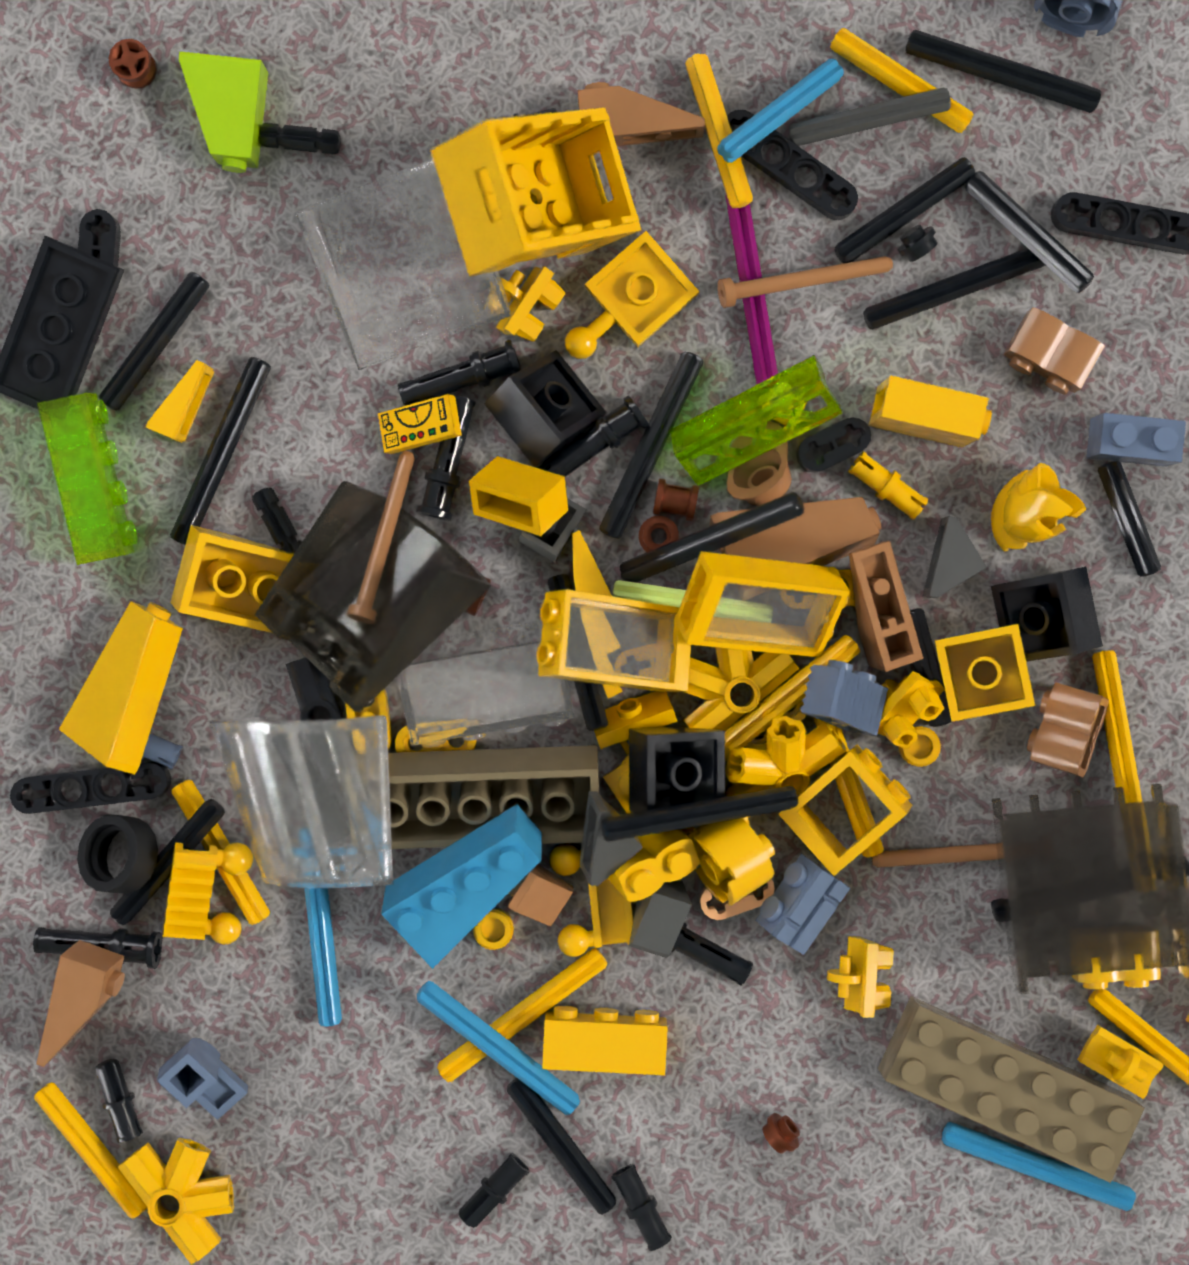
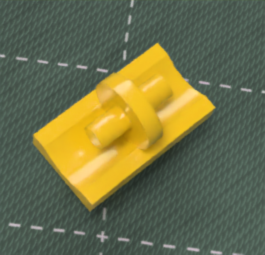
M545 266L541 269L534 267L520 289L519 286L526 277L520 271L515 270L509 281L497 276L493 285L501 293L494 302V305L504 311L510 300H513L495 328L506 335H516L527 341L534 342L542 331L544 323L529 313L532 307L538 301L547 309L554 310L566 293L551 279L555 273Z
M914 671L909 676H905L899 684L890 679H887L882 684L883 687L888 688L878 734L887 737L893 745L905 749L909 748L918 739V733L913 724L919 718L928 722L936 719L944 710V706L939 698L940 694L945 690L942 684L935 679L933 681L928 680Z
M848 936L847 955H840L839 969L827 971V980L838 983V997L844 998V1009L858 1012L863 1018L874 1017L875 1010L891 1006V990L889 985L876 983L878 969H890L893 966L894 951L892 948L860 936Z
M1098 1024L1077 1058L1080 1063L1142 1099H1145L1152 1080L1164 1066V1063Z

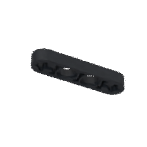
M738 109L727 115L729 123L737 126L742 121L746 122L754 116L749 111ZM776 130L758 142L754 152L748 150L741 155V157L832 220L847 218L852 214L858 203L856 188L850 182ZM768 144L779 145L784 153L783 160L777 164L767 163L761 155L762 148ZM801 167L811 168L817 176V182L809 188L801 187L795 181V171ZM825 178L830 181L826 190L833 195H838L840 191L847 195L845 198V203L849 205L847 208L842 205L837 210L832 208L831 203L833 199L824 191L820 199L814 196L821 188Z
M1069 192L1055 202L1051 209L1052 223L1060 231L1189 255V244L1185 235L1174 234L1169 237V241H1166L1170 230L1184 231L1189 227V213L1077 192ZM1072 203L1074 204V211L1087 214L1091 210V206H1094L1095 210L1090 218V227L1086 225L1089 217L1077 216L1072 222L1067 221L1068 215L1061 212V209H1065ZM1104 210H1112L1119 215L1120 226L1117 230L1109 231L1101 225L1100 216ZM1151 217L1158 222L1160 232L1156 238H1148L1142 234L1140 223L1143 218Z
M157 762L140 763L139 769L135 775L132 774L131 779L127 772L109 767L36 775L18 780L10 791V800L16 810L26 814L149 800L162 796L168 791L171 785V775L166 766ZM148 769H152L153 776H160L161 783L154 786V791H151L149 785H138L132 787L135 795H130L131 779L147 776ZM107 774H114L121 780L122 789L115 797L105 794L102 790L101 782ZM68 778L78 781L81 786V795L76 801H69L62 794V784ZM48 780L52 781L51 796L35 799L33 806H31L29 799H23L22 792L28 790L29 784H31L32 790H45L50 788ZM51 797H52V800H53V802H54V805H51V804H50V802H51Z

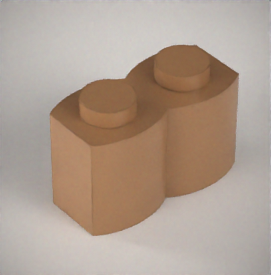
M1032 307L1026 312L1003 355L1011 359L1009 365L1013 369L1026 375L1036 372L1047 379L1045 382L1047 387L1066 395L1068 391L1075 393L1082 389L1105 345L1093 337L1069 327L1056 317Z
M1055 682L1052 691L1046 690L1041 700L1040 713L1044 714L1043 721L1039 729L1034 728L1028 740L1027 751L1031 752L1030 760L1084 778L1091 761L1096 738L1106 715L1109 700L1103 696Z

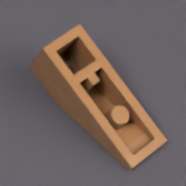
M596 82L586 85L585 89L577 90L579 110L606 108L617 146L703 137L705 130V119L703 117L620 86L609 87L608 83Z
M887 540L849 553L857 626L868 665L887 672L923 659L890 541Z
M81 940L60 955L36 1065L44 1067L68 1045L112 996L115 997L119 993L125 978V974L121 972L124 955Z

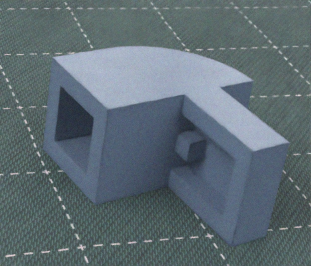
M192 1038L159 1068L157 1082L184 1107L187 1108L196 1100L217 1120L248 1093V1085L220 1060L219 1051L210 1043L200 1038Z

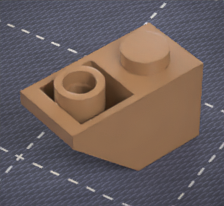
M537 864L508 893L511 896L507 907L551 927L572 895L573 886Z

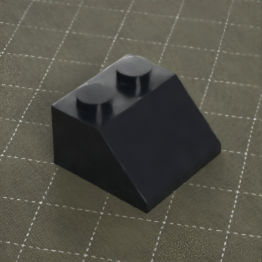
M557 350L508 377L484 403L534 467L559 452L589 428L599 415L604 416L607 413Z
M1086 566L991 586L999 628L1018 624L1026 662L1080 654L1103 646Z
M668 726L629 729L630 811L635 813L725 797L724 730Z

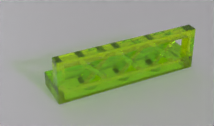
M813 355L674 427L671 431L674 456L699 486L843 414L841 405L826 384L821 364L816 356ZM819 395L822 396L827 406L815 412L802 410L804 403ZM776 417L789 419L787 426L778 431L765 429L767 422ZM739 436L753 438L751 444L742 449L729 447L731 440ZM703 454L717 456L714 463L701 470L693 461Z

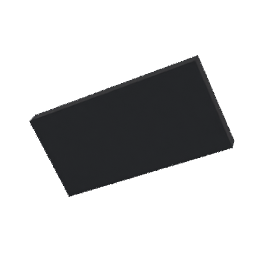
M44 236L0 354V393L58 419L66 420L80 388L124 269L52 237Z

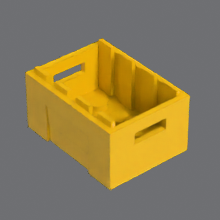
M605 107L486 120L431 150L469 276L499 271L518 262L557 255V258L561 259L582 255L641 230L639 217L635 210L609 122V115ZM599 152L614 199L607 202L594 159V155ZM530 193L536 196L537 204L531 200Z

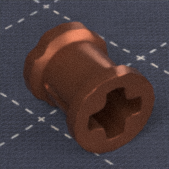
M659 478L653 514L659 515L660 512L683 515L686 520L693 521L699 486L693 485L691 488L666 484L665 479Z

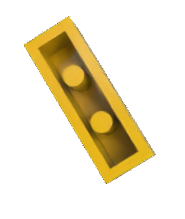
M573 1006L554 1007V1012L545 1013L542 1069L665 1075L667 1020L664 1017H659V1012L653 1010L635 1011V1016L618 1015L619 1011L613 1008L594 1009V1014L578 1013V1008Z

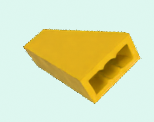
M130 601L59 728L61 732L104 766L134 775L139 769L183 628L169 619L172 614L170 611L153 602H149L148 606L145 607Z

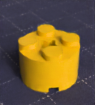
M747 817L702 825L688 834L692 839L700 860L701 867L695 871L710 893L721 903L728 900L729 906H732L773 878L774 869L770 857L775 855V850L764 834L756 835L750 827Z

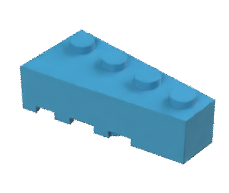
M516 804L388 883L385 887L381 915L433 969L541 861L542 832L520 806Z

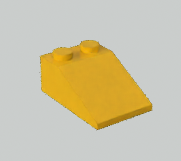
M191 525L170 603L180 613L298 638L318 560L282 551L278 548L231 534Z

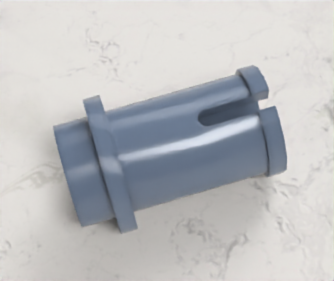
M150 733L143 757L172 770L183 746Z

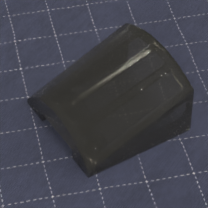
M343 481L254 615L278 638L290 641L331 681L328 687L353 711L361 712L486 592L491 585L454 547L401 507L372 607L377 612L374 624H366L348 618L346 614L349 605L356 604L387 497L351 482Z

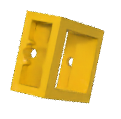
M858 744L797 796L798 805L796 807L783 810L778 814L833 876L906 816L913 806L908 801L911 797L906 788L895 779L890 781L880 770L882 764L877 756L867 748L862 750ZM850 766L891 812L846 849L806 803Z

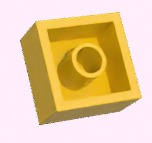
M1018 624L935 640L952 722L1035 706Z

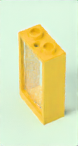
M701 551L675 620L685 643L689 645L821 657L827 642L833 637L834 626L838 617L848 603L850 590L835 567Z
M573 590L545 592V599L540 609V619L542 621L541 643L536 654L537 663L539 664L538 676L659 692L688 691L691 645L685 643L675 620L680 607Z

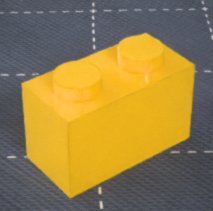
M497 456L469 480L473 515L542 536L568 511L565 476Z

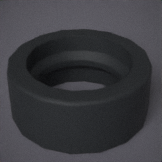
M106 814L95 819L84 831L78 847V867L85 883L100 892L130 894L141 889L151 878L157 864L158 846L156 836L149 824L136 817ZM122 830L128 841V860L121 873L116 878H113L108 870L107 853L112 839Z

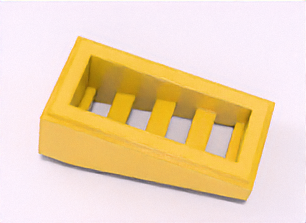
M196 360L152 415L145 427L178 442H185L213 377V368Z

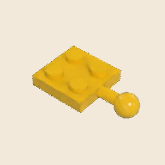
M645 231L585 283V288L605 311L587 327L578 326L571 329L565 338V348L576 359L588 358L596 350L597 339L615 323L639 347L699 295V290L651 235Z

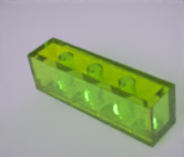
M82 393L37 403L77 565L134 553L133 545L138 542L137 532L133 521L127 520L124 505L128 503V495L123 481H118L114 465L118 464V453L112 440L108 441L104 424H108L109 418L103 400H98L96 393Z

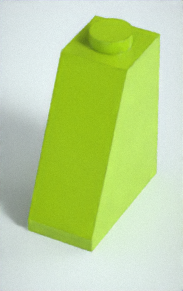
M179 51V62L210 155L218 164L222 165L221 168L229 172L245 173L247 167L258 168L261 147L260 130L264 119L268 71L263 62L257 59Z

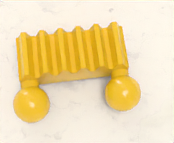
M175 842L162 937L205 940V935H210L216 943L223 945L231 944L238 939L242 927L237 916L229 912H222L214 916L213 919H208V912L210 910V898L212 897V885L214 884L216 866H222L231 875L246 873L253 864V853L247 845L235 842L227 845L224 849H217V846L209 845L208 851L183 849V843Z
M569 843L556 846L550 854L552 869L562 876H570L576 873L580 868L581 850ZM608 878L599 886H590L588 882L593 930L587 931L581 925L570 924L560 931L558 946L565 955L577 957L584 954L588 947L599 948L607 944L628 943L629 945L633 926L632 905L612 885Z

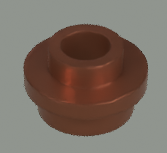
M653 516L641 525L638 535L639 543L645 552H649L678 540V528L667 517ZM654 529L664 530L666 533L665 542L662 544L654 543L651 539V532Z
M777 1113L770 1115L767 1118V1124L762 1128L767 1142L780 1154L785 1153L787 1150L793 1152L799 1147L797 1137L800 1133L796 1124L786 1115L783 1117Z

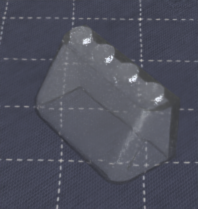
M541 619L419 640L401 646L398 651L395 671L411 746L422 744L423 747L431 748L444 744L448 739L462 737L463 740L471 741L483 738L489 732L503 730L504 733L508 734L518 733L525 730L529 725L543 723L544 726L552 727L567 722V719L575 718L569 680L538 676L539 664L537 663L536 654L541 643Z

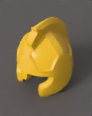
M1039 463L1031 470H1024L1013 477L997 495L991 512L993 536L1003 551H1008L1009 548L1024 549L1027 543L1045 541L1064 532L1066 528L1063 523H1057L1058 519L1065 516L1077 518L1086 510V506L1077 495L1060 487L1058 477L1050 466Z

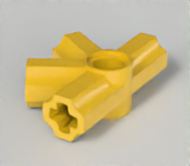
M715 647L718 667L690 657L688 691L684 693L706 701L686 716L683 721L689 728L720 729L726 731L742 716L754 710L760 701L798 671L799 667L789 654L763 652L753 661L752 651ZM738 683H746L751 689V699L743 706L735 705L730 699L731 689Z
M788 716L773 719V724L767 729V750L732 747L726 757L727 767L725 773L728 780L735 784L727 789L726 794L727 796L793 786L796 789L797 795H799L808 788L811 780L810 776L845 753L846 747L833 727L826 722L806 734L801 720H794Z
M179 1137L167 1165H165L150 1143L147 1142L120 1163L118 1168L148 1207V1215L151 1221L165 1229L192 1265L207 1255L221 1241V1237L205 1217L233 1213L234 1192L230 1175L200 1179L211 1150L196 1141ZM163 1195L174 1196L179 1203V1209L176 1211L166 1210L161 1204L160 1197Z

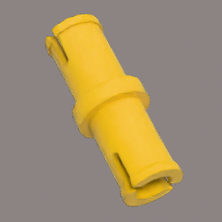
M865 451L859 454L853 462L855 465H851L848 473L853 474L876 491L875 497L881 501L884 499L888 500L912 520L924 509L921 506H926L929 499L922 496L900 479V473L896 470L890 472L868 456Z

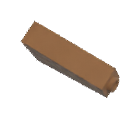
M863 497L803 503L805 510L803 515L720 548L719 552L720 554L824 566L849 556L851 552L875 545L880 534L881 522L876 510L873 507L868 508ZM750 509L713 514L710 516L709 526ZM734 584L741 599L769 588Z

